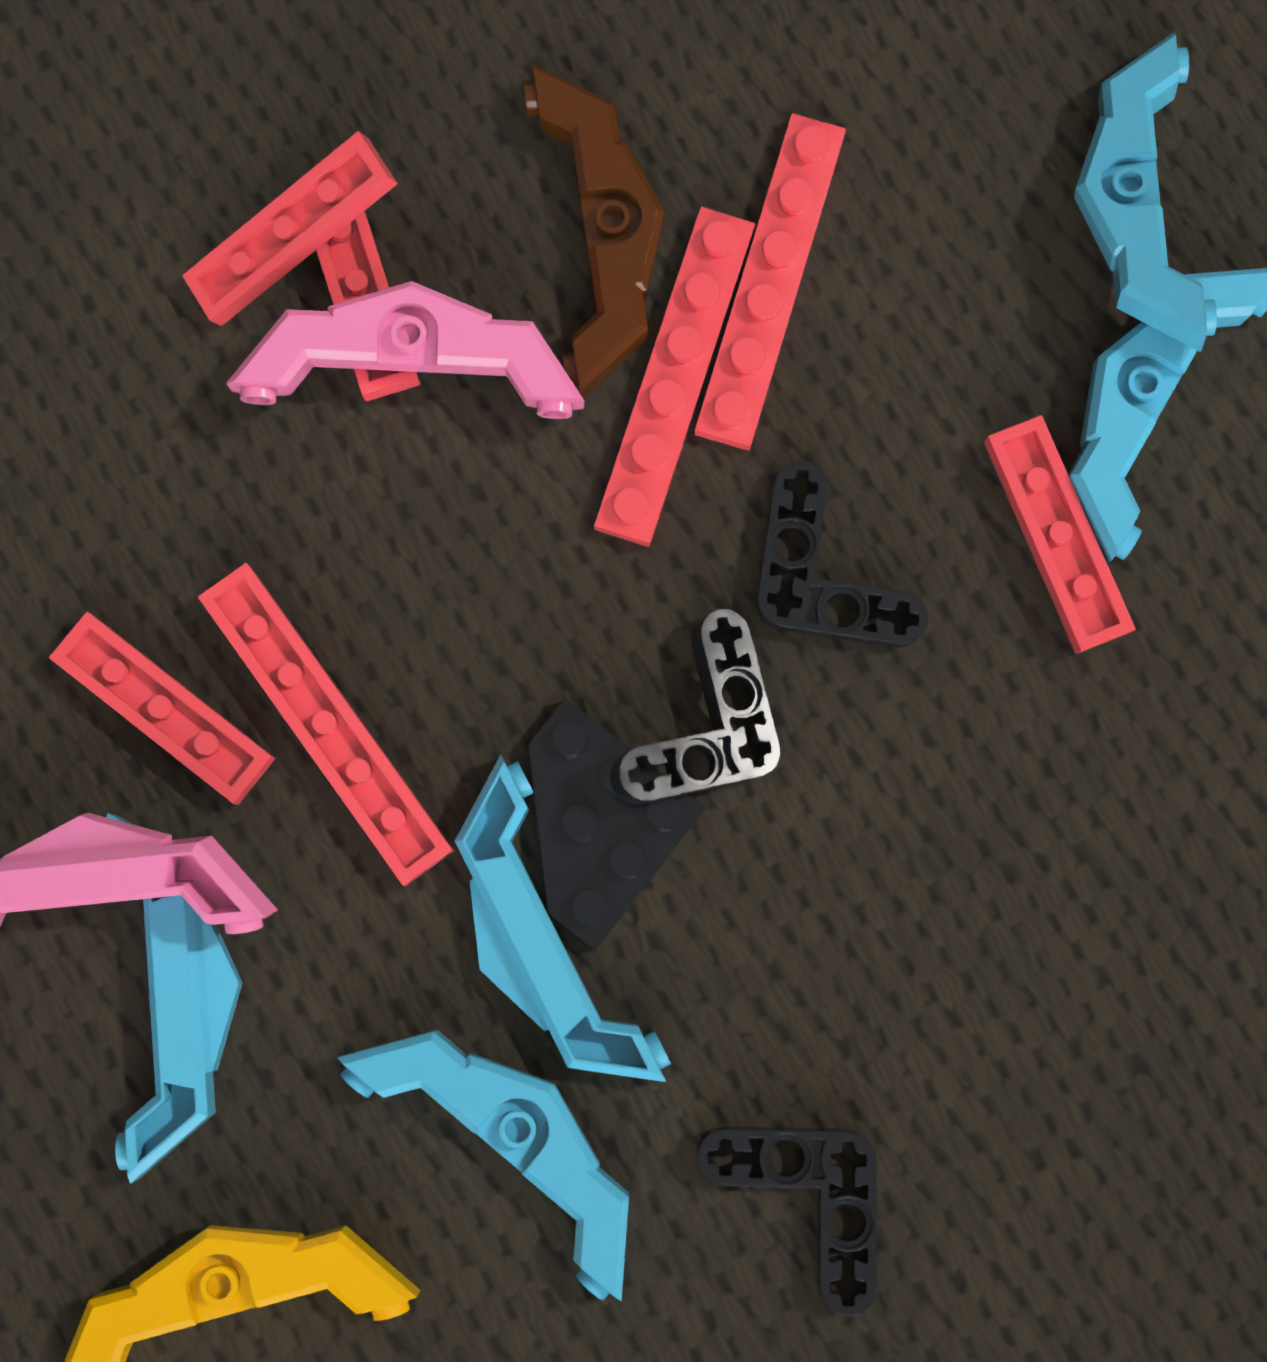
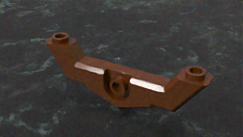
M532 64L534 80L523 81L528 117L539 115L541 131L571 145L573 149L596 314L571 336L573 352L562 353L565 372L575 387H578L579 393L584 399L648 340L644 300L647 299L665 210L625 140L619 139L614 103Z

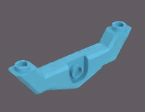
M1173 32L1101 83L1098 98L1099 121L1076 185L1074 198L1109 268L1113 272L1116 308L1201 353L1206 337L1213 336L1216 331V303L1214 299L1204 300V291L1201 283L1168 266L1163 208L1160 204L1156 164L1157 148L1153 114L1174 100L1178 83H1186L1189 73L1187 47L1177 48L1176 34Z
M1267 268L1185 274L1202 284L1204 300H1215L1217 310L1216 328L1241 326L1252 314L1260 318L1267 310ZM1144 322L1139 323L1094 361L1080 441L1081 452L1068 473L1107 564L1115 556L1124 560L1141 535L1142 530L1134 526L1140 509L1125 477L1155 426L1156 420L1181 376L1185 373L1197 350Z
M500 754L455 839V843L473 877L470 880L480 971L544 1031H550L568 1068L666 1082L661 1069L670 1065L671 1062L655 1031L644 1036L638 1024L601 1019L512 843L529 812L524 798L534 792L519 762L517 761L507 766Z
M107 813V818L132 824L116 814ZM181 895L143 899L156 1095L126 1120L125 1132L118 1133L116 1138L115 1155L117 1166L120 1170H127L130 1184L143 1177L216 1113L213 1071L219 1068L243 984L217 925L206 924Z
M437 1029L337 1057L346 1067L341 1073V1077L364 1097L369 1098L373 1092H376L385 1098L421 1088L474 1134L476 1133L502 1155L524 1177L576 1220L573 1260L581 1268L576 1274V1278L580 1283L601 1300H604L610 1293L622 1301L629 1192L599 1167L600 1162L555 1083L472 1053L467 1055Z

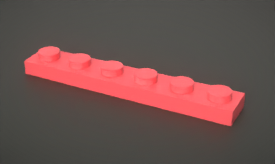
M791 114L694 433L696 436L750 451L846 128Z
M700 207L594 525V530L650 547L746 257L755 223Z
M247 563L243 564L199 595L198 598L401 884L407 886L454 852L452 846L252 567Z

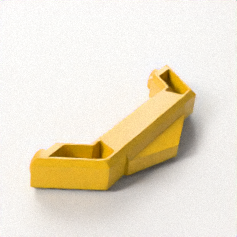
M210 1225L129 1285L100 1292L89 1299L64 1362H126L133 1342L328 1289L355 1314L372 1312L374 1321L386 1320L408 1312L410 1310L408 1301L417 1298L421 1290L346 1225L307 1236L298 1232Z

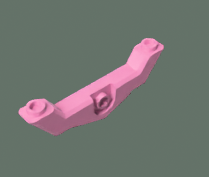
M413 281L328 306V311L286 309L226 383L232 392L240 393V400L242 402L255 405H272L276 403V396L291 395L313 367L507 376L524 404L537 408V415L543 418L572 417V410L584 409L585 403L583 397L533 321L492 319V314Z
M86 813L0 858V926L6 913L178 895L185 899L206 924H224L226 934H239L258 930L263 927L262 919L278 911L213 836L172 840L170 834Z

